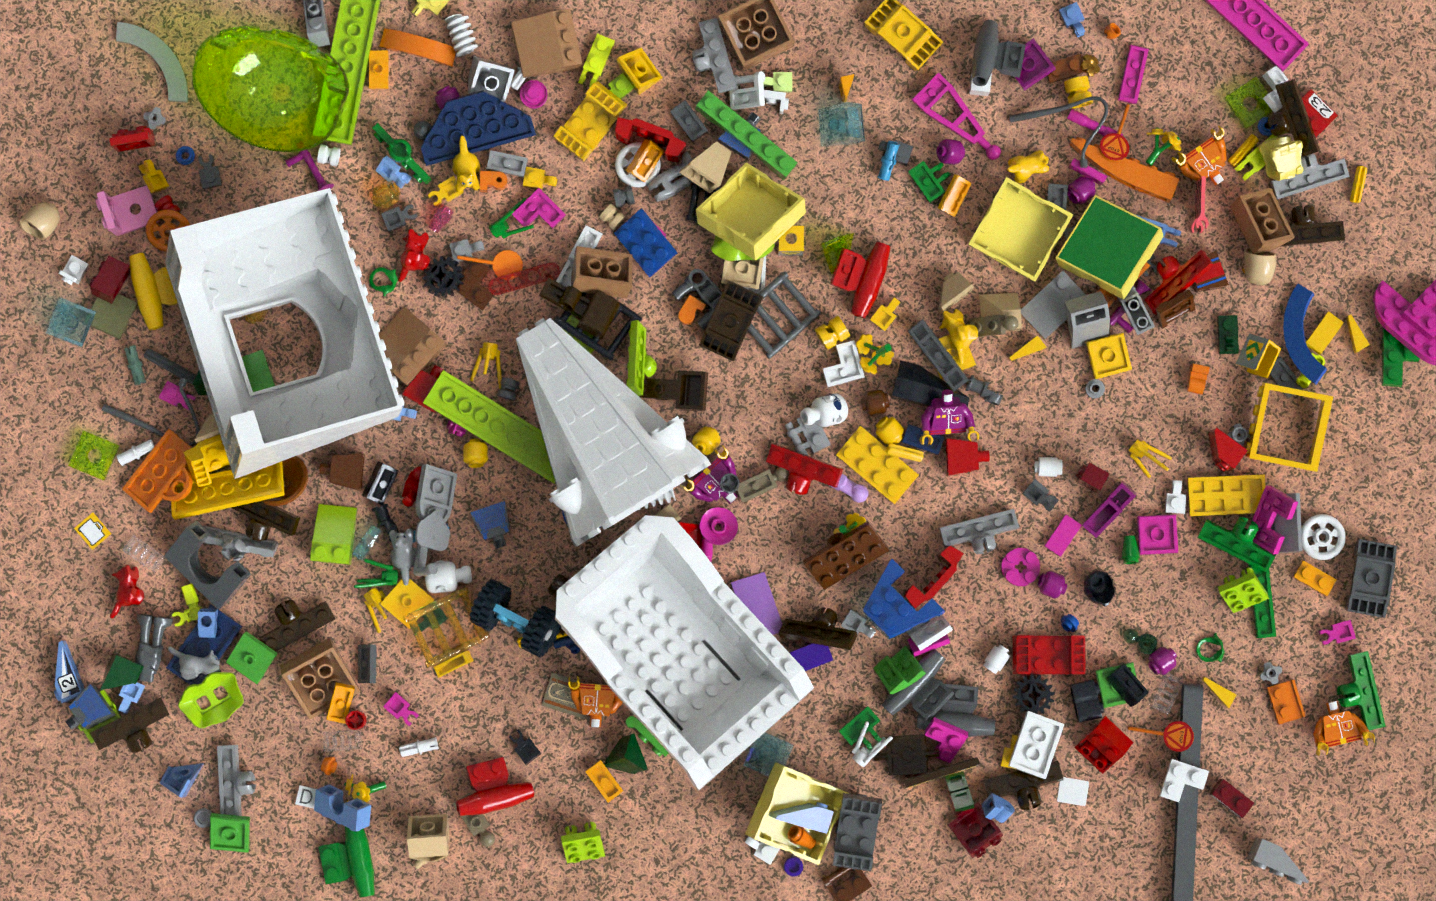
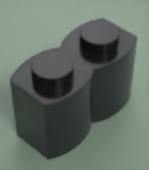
M1087 680L1069 684L1077 722L1102 718L1104 707L1103 703L1098 700L1097 694H1100L1098 683H1095L1094 680Z

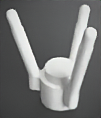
M868 721L865 722L856 746L852 750V753H854L852 759L862 767H865L893 739L892 736H889L887 739L882 737V740L877 742L870 751L865 747L860 749L869 725Z

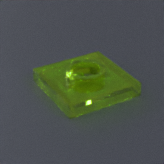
M1256 76L1224 98L1245 129L1272 112V109L1263 99L1268 92ZM1247 97H1252L1257 102L1256 108L1252 111H1248L1243 104L1244 99Z
M83 431L68 466L105 481L120 445ZM93 449H98L102 453L101 460L98 463H92L88 458L89 452Z

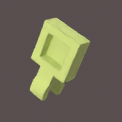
M773 72V78L765 77L763 86L773 87V91L792 92V72Z

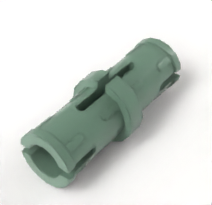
M136 345L124 348L129 363L127 367L128 370H131L134 385L146 383L141 367L143 363L139 360Z

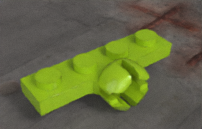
M638 320L631 321V329L629 330L630 346L628 347L629 362L627 363L628 379L626 380V385L636 395L641 396L644 390L645 375L647 377L654 375L657 363L652 356L646 353V328Z

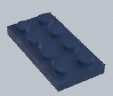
M212 604L209 606V608H216ZM218 610L216 637L199 638L197 623L178 651L185 655L204 658L213 650L214 655L220 660L243 626ZM175 655L166 666L168 670L189 685L201 684L207 676L200 673L194 680L184 679L180 672L179 658Z

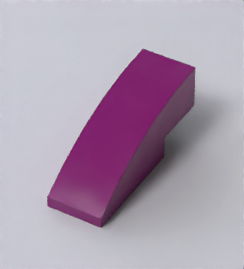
M1122 480L1082 526L1097 538L1136 497L1137 493Z

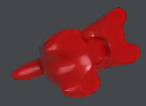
M409 229L407 236L402 238L406 245L400 256L402 269L398 278L399 282L406 278L409 271L424 270L429 265V256L423 254L429 240L426 232L419 236L413 229Z
M125 565L116 573H112V576L119 580V587L116 593L117 602L110 614L111 619L118 614L122 606L140 605L144 600L143 590L136 586L139 578L137 567L131 569L129 565Z

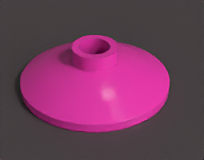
M715 507L709 509L700 520V532L704 539L711 544H727L737 534V519L731 511L725 508ZM715 525H720L721 530H715Z

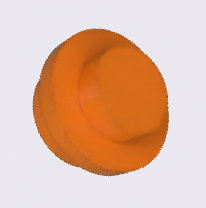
M332 756L325 757L321 765V771L329 776L337 769L336 759Z

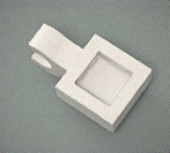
M1172 480V494L1166 493L1165 513L1185 514L1186 494H1181L1182 481Z
M749 836L745 841L746 844L756 849L753 855L770 865L780 848L758 842Z

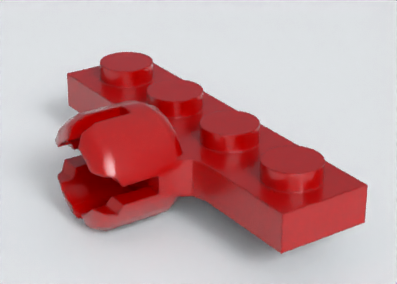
M1200 250L1182 266L1173 256H1166L1162 259L1166 266H1163L1160 261L1158 262L1156 270L1163 279V282L1144 299L1154 314L1157 315L1156 308L1161 303L1168 302L1175 298L1177 294L1184 292L1214 266L1205 251Z
M771 444L766 460L767 463L789 471L786 489L790 492L795 491V494L806 495L813 480L832 487H838L843 472L842 468L777 444Z

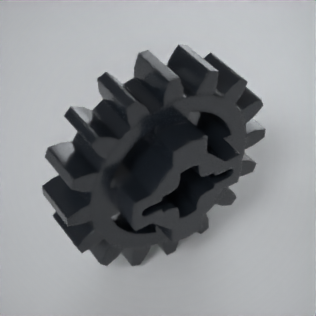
M440 256V261L434 258V264L429 263L428 266L430 268L428 270L424 269V272L427 273V276L422 277L423 280L427 281L424 287L429 288L428 292L438 298L440 296L447 298V294L454 296L453 291L459 292L458 285L464 284L460 281V278L465 277L464 274L460 273L463 268L458 266L459 262L453 261L451 257L446 259ZM448 266H451L454 272L450 271ZM434 282L438 284L439 289L435 287Z
M1033 674L1030 675L1029 679L1025 676L1022 677L1024 682L1017 681L1016 683L1019 688H1013L1017 695L1012 696V698L1018 700L1014 705L1021 706L1020 712L1027 710L1038 714V711H1040L1041 714H1045L1044 708L1050 709L1051 707L1048 703L1054 702L1050 696L1054 695L1055 692H1050L1049 690L1053 686L1046 685L1048 679L1041 681V675H1038L1036 679H1034ZM1036 683L1041 684L1045 691L1038 689ZM1026 684H1029L1027 691L1025 693H1021L1023 687ZM1032 690H1034L1035 693H1038V697H1035V701H1033V698H1029V694L1032 693ZM1046 698L1043 705L1039 707L1040 700ZM1022 700H1027L1031 708L1027 707Z

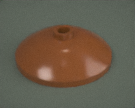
M294 456L282 461L284 485H286L284 487V496L262 500L261 502L270 506H282L294 501L303 493L307 486L309 475L306 465L299 457Z

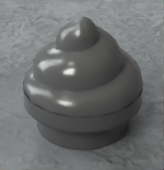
M427 121L417 122L413 129L414 135L418 139L424 140L432 127L431 124Z

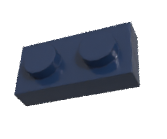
M908 424L902 443L939 455L945 437L931 435L933 438L931 445L928 444L929 440L925 437L924 445H922L919 441L923 435L921 428Z

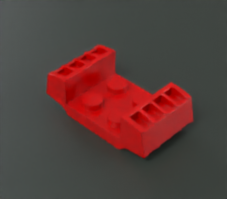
M617 118L616 139L625 145L629 144L633 132H636V136L643 139L652 138L658 145L665 146L667 144L668 146L665 151V160L678 163L682 158V154L686 151V143L674 137L672 131L637 118L633 120Z
M952 546L944 549L938 557L948 565V568L944 566L936 574L938 579L927 584L923 589L925 591L924 594L912 585L908 588L903 598L914 609L924 601L931 600L957 571V564L964 553Z
M1012 636L1013 674H1086V636Z

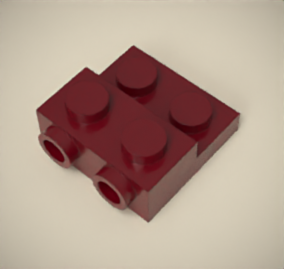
M977 802L974 805L975 812L959 816L948 824V827L971 858L983 856L986 853L985 849L990 845L993 847L998 845L1002 841L1001 837L1003 836L994 821L985 818L983 808Z

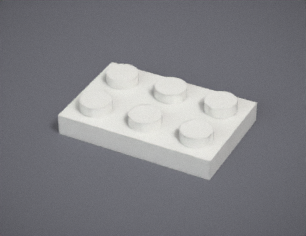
M1027 711L1008 766L1046 779L1064 724Z

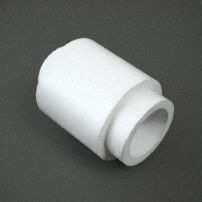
M1039 457L1038 461L1034 463V472H1038V476L1057 477V475H1062L1063 463L1062 460L1056 457Z
M994 645L984 660L985 664L983 666L995 674L1001 671L1010 658V655H1008L1009 650L1002 645L998 647Z

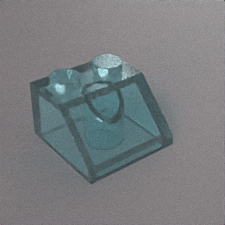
M844 102L818 109L822 147L852 145L865 141L862 104Z
M58 296L44 332L82 347L96 311Z

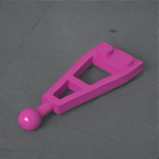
M939 72L912 99V102L932 119L971 144L975 145L978 142L986 150V156L989 159L996 160L1000 157L1001 149L997 145H991L982 137L985 134L984 130L954 87ZM947 91L963 112L953 123L930 109ZM966 118L977 132L974 137L958 127Z

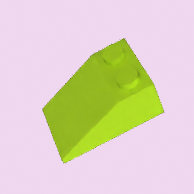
M318 505L310 561L351 565L357 508Z

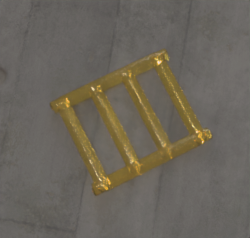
M468 587L459 589L403 616L406 623H409L426 659V668L449 659L490 638L488 632L485 633L483 628L473 623L478 636L467 640L450 603L461 597L470 617L473 605L468 596ZM444 606L461 643L450 649L433 610ZM425 614L443 650V653L435 657L432 656L416 621V618Z

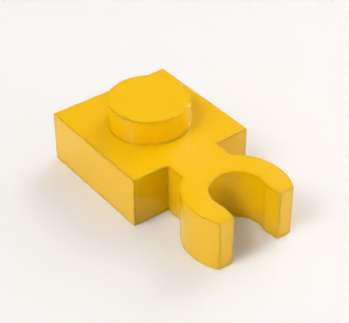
M454 176L438 185L440 189L438 192L432 191L428 194L429 198L433 196L438 197V200L433 203L435 207L439 206L444 198L447 202H450L464 193V191H456L457 180Z

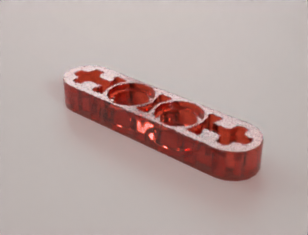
M547 262L494 277L489 281L488 289L493 295H501L546 282L548 278L553 280L560 275V267L556 262ZM550 265L553 268H557L555 275L551 276L550 273L544 274L546 278L542 279V273L539 268L543 267V271L549 270ZM532 270L537 271L539 274V278L536 281H531L528 278V273ZM512 276L520 278L521 282L518 286L510 284L509 280ZM503 278H507L506 281L509 289H505V286H501L500 291L491 288L495 281L501 284L504 283Z

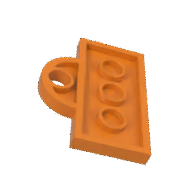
M168 429L122 490L150 513L153 512L162 499L170 502L184 499L190 493L193 484V478L187 468L188 465L184 452L193 447L173 430ZM183 483V491L177 493V485Z

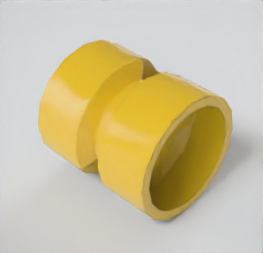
M1087 76L1064 81L1065 91L1069 94L1067 97L1068 104L1092 96V93L1088 91L1090 84ZM1093 100L1087 101L1070 109L1085 107L1094 102Z
M838 315L830 319L828 325L822 324L815 329L818 338L826 350L836 346L837 341L842 342L850 337L846 326Z

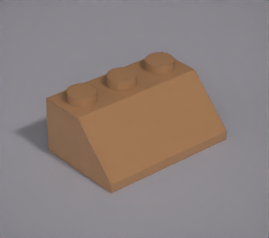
M1271 188L1240 195L1230 206L1252 254L1259 255L1270 252L1295 238Z
M576 246L571 273V286L577 288L580 292L595 294L596 290L608 296L627 298L632 287V254Z

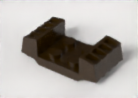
M728 280L699 346L734 362L764 296Z

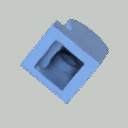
M201 608L198 611L199 638L216 637L218 609Z
M993 793L981 804L985 818L990 820L995 818L1001 823H1004L1015 812L1010 802Z

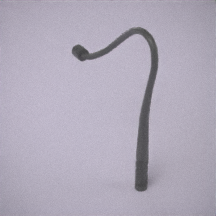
M1091 96L1059 107L1009 115L1012 123L1058 113L1091 100L1102 102L1104 105V115L1086 141L1081 152V160H1079L1080 168H1087L1088 163L1087 159H1085V152L1107 118L1108 104L1101 97Z
M181 376L178 382L179 390L191 412L197 436L200 431L198 420L183 390V386H186L188 379ZM104 404L102 407V411L147 429L161 437L164 435L155 427L107 404ZM194 439L191 443H188V444H189L190 446L195 445V444H196L195 439Z

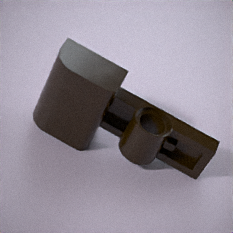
M550 278L547 279L539 294L540 297L579 317L580 321L577 327L600 340L605 336L620 308L618 301L601 291L596 290L592 299L589 300L583 297L577 288L573 286L565 287Z
M678 370V380L644 379L643 395L639 397L656 400H676L675 409L682 411H706L709 373L704 371Z

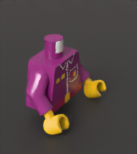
M943 390L942 398L933 399L931 405L922 414L921 432H923V435L919 439L922 445H924L925 437L928 438V444L931 445L933 443L931 435L964 433L966 429L969 430L967 434L969 441H971V433H975L977 440H979V433L974 430L975 423L972 412L965 403L960 402L959 397H953L952 390Z
M722 445L724 448L722 453H718L715 450L718 457L693 481L685 478L688 481L686 487L680 484L682 489L688 491L698 500L706 502L714 500L717 502L723 497L731 504L738 497L735 493H725L720 487L721 478L725 474L732 473L737 476L735 464L724 445Z

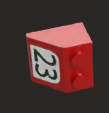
M1310 89L1302 97L1315 137H1317L1338 115Z

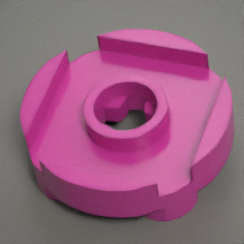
M1016 548L1008 552L1003 558L1001 571L1005 579L1012 585L1026 586L1034 582L1039 575L1040 562L1036 554L1029 549ZM1023 561L1026 569H1023L1022 573H1020L1018 569H1015V565H1019V562Z

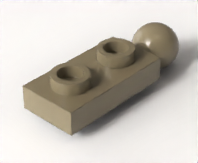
M1005 315L969 319V324L976 326L978 329L977 338L1006 334V330L1014 331L1019 324L1016 317L1007 316L1005 318Z
M778 467L775 473L771 474L769 469L739 483L737 492L742 503L777 488L778 486L775 481L784 482L788 480L789 471Z
M484 814L461 816L473 836L480 834V843L483 846L490 847L494 844L495 836L492 832L486 830L491 825Z

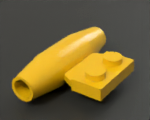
M144 253L129 256L131 281L139 310L150 331L164 327L162 304L169 306L178 304L167 268H160L153 274Z

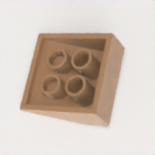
M570 9L551 11L511 22L523 78L576 70L583 64Z
M405 307L379 334L380 340L383 339L386 346L385 356L390 358L392 364L390 371L407 386L447 346L445 341Z
M331 638L279 665L284 680L309 719L328 710L335 682L355 686L353 696L361 692Z

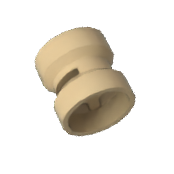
M610 204L599 216L603 222L606 221L612 230H615L626 217L621 212H617L613 204Z

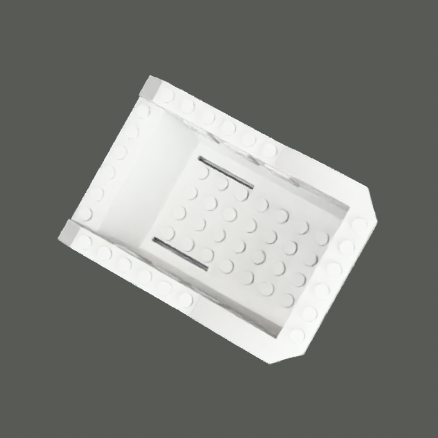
M645 515L556 592L555 620L587 656L610 689L685 770L693 786L698 791L814 688L804 668L724 583V580L703 551L673 517Z

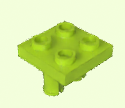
M1246 568L1248 574L1243 569L1241 571L1243 577L1238 579L1234 575H1229L1230 581H1228L1226 576L1223 579L1225 584L1218 587L1219 593L1233 613L1269 599L1266 590L1254 574L1252 568Z
M590 822L591 829L589 823H585V832L577 833L575 825H571L572 832L569 826L565 827L566 835L561 836V841L567 863H578L582 860L605 857L600 830H596L595 822Z

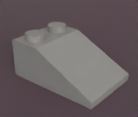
M1062 271L1021 309V315L1046 339L1067 320L1064 301L1085 296L1086 294Z

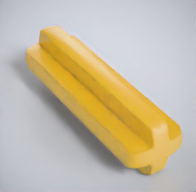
M1251 134L1229 158V164L1236 167L1257 144L1259 139Z
M1358 166L1356 168L1350 202L1352 203L1361 202L1367 167Z
M893 443L887 446V454L917 462H921L924 457V452Z

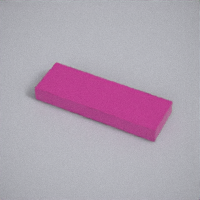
M1135 45L1129 46L1118 101L1137 104L1149 51L1148 48Z

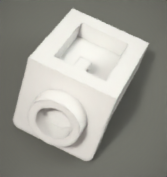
M764 90V101H766V104L777 105V102L781 103L779 114H783L784 109L788 110L789 98H785L786 93Z
M71 255L63 271H59V274L63 276L61 280L70 285L73 282L79 285L89 264Z

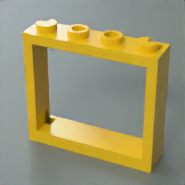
M1262 382V386L1259 385L1257 397H1259L1258 405L1255 404L1253 408L1254 423H1251L1249 427L1250 442H1247L1245 446L1248 450L1246 452L1247 457L1317 472L1333 396ZM1270 390L1321 400L1308 464L1256 453Z

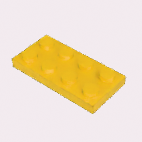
M861 426L836 454L840 460L893 504L899 500L919 476L900 458L887 454V448Z
M1265 475L1187 478L1189 517L1255 514L1266 486Z

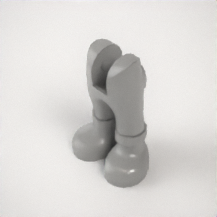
M687 151L682 154L680 165L677 164L673 168L659 174L647 185L649 191L658 188L660 185H663L665 190L654 196L656 202L669 199L685 187L690 186V183H694L685 176L671 183L672 180L682 175L680 170L692 161Z

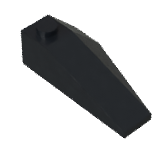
M900 360L891 398L928 407L933 399L942 398L943 390L952 389L946 382L923 367ZM958 390L953 392V397H959L960 402L965 403L968 407L970 398Z

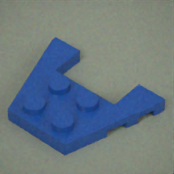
M893 559L889 561L863 609V613L889 639L945 613L944 609L933 598L919 611H916L891 586L905 573Z

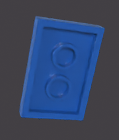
M643 209L638 210L614 233L649 278L678 254Z

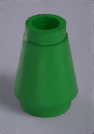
M1133 535L1124 536L1121 556L1123 564L1132 565L1139 563L1140 554L1135 536Z

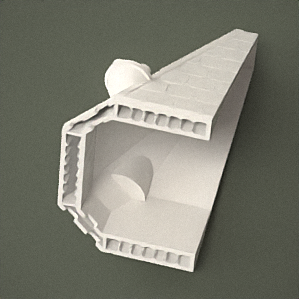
M542 318L534 323L536 327L529 330L526 328L519 332L516 342L557 490L550 493L551 498L549 501L563 510L571 541L576 547L601 532L599 527L602 526L604 530L683 483L685 481L684 475L687 474L690 478L710 466L711 463L704 454L686 439L683 425L685 421L683 418L679 419L677 416L666 422L551 318L547 320Z

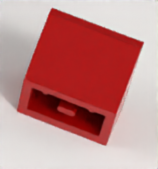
M1104 716L1074 748L1103 774L1126 754L1134 742Z

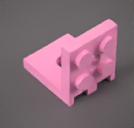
M147 185L113 197L109 196L105 191L97 193L98 199H96V204L99 211L101 210L104 215L101 218L103 226L116 236L146 227L149 218L157 212L154 207L152 194ZM138 204L141 207V211L139 214L134 215L131 213V207Z

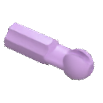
M844 474L841 475L838 487H832L849 495L854 502L858 503L864 502L869 495L868 489L864 485L856 484Z

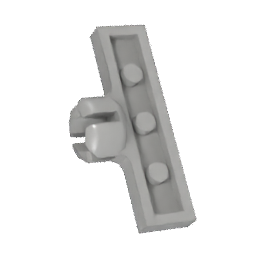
M717 18L699 22L704 46L692 52L695 69L698 72L712 71L718 93L737 89Z
M1309 154L1301 157L1303 173L1295 175V177L1290 179L1272 180L1271 185L1276 199H1281L1350 176L1345 158L1319 165L1315 154Z
M1011 509L941 527L940 533L944 547L970 542L976 554H984L983 543H985L987 553L993 551L996 547L994 536L1019 529L1015 510Z
M203 525L210 533L204 543L222 546V555L228 561H230L231 557L234 558L233 562L239 561L245 553L273 557L278 548L277 541L268 539L266 541H256L252 539V536L251 538L247 537L246 534Z
M238 745L217 746L220 814L242 816L241 796L255 792L256 784L246 785V781L256 780L255 775L251 771H240Z

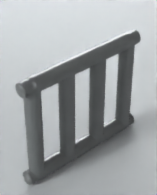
M786 271L776 277L758 294L764 296V298L769 296L795 328L786 335L760 305L757 313L781 340L772 347L752 323L748 329V332L767 352L766 356L768 359L776 355L821 314V311L815 310L787 278L789 276ZM781 283L808 312L809 315L800 322L773 291Z

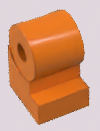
M480 171V192L488 193V187H493L496 190L506 188L508 180L503 172Z
M689 295L679 311V321L684 325L692 324L697 310L702 313L706 308V304Z
M1194 363L1190 365L1187 392L1203 394L1210 367Z

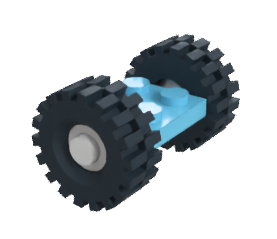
M494 579L486 582V585L481 588V592L477 594V599L473 602L474 606L471 607L470 621L487 631L496 627L498 621L507 627L513 625L519 633L523 634L521 648L539 658L543 657L549 648L552 647L553 641L556 640V636L560 632L559 628L561 625L555 620V611L546 606H541V608L537 609V612H534L532 619L527 620L506 609L509 606L508 602L511 600V588Z

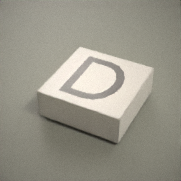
M300 785L295 804L314 809L316 789Z

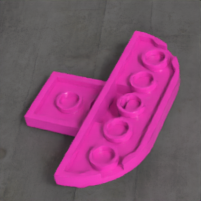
M1382 280L1373 295L1374 313L1377 320L1384 329L1417 357L1436 366V280L1412 304Z

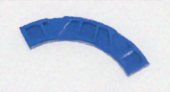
M1297 284L1285 309L1284 339L1294 364L1308 380L1317 385L1327 371V368L1320 364L1309 351L1303 328V320L1314 293Z

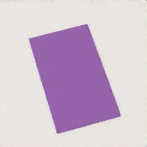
M765 572L731 582L734 594L772 635L778 633L782 622Z

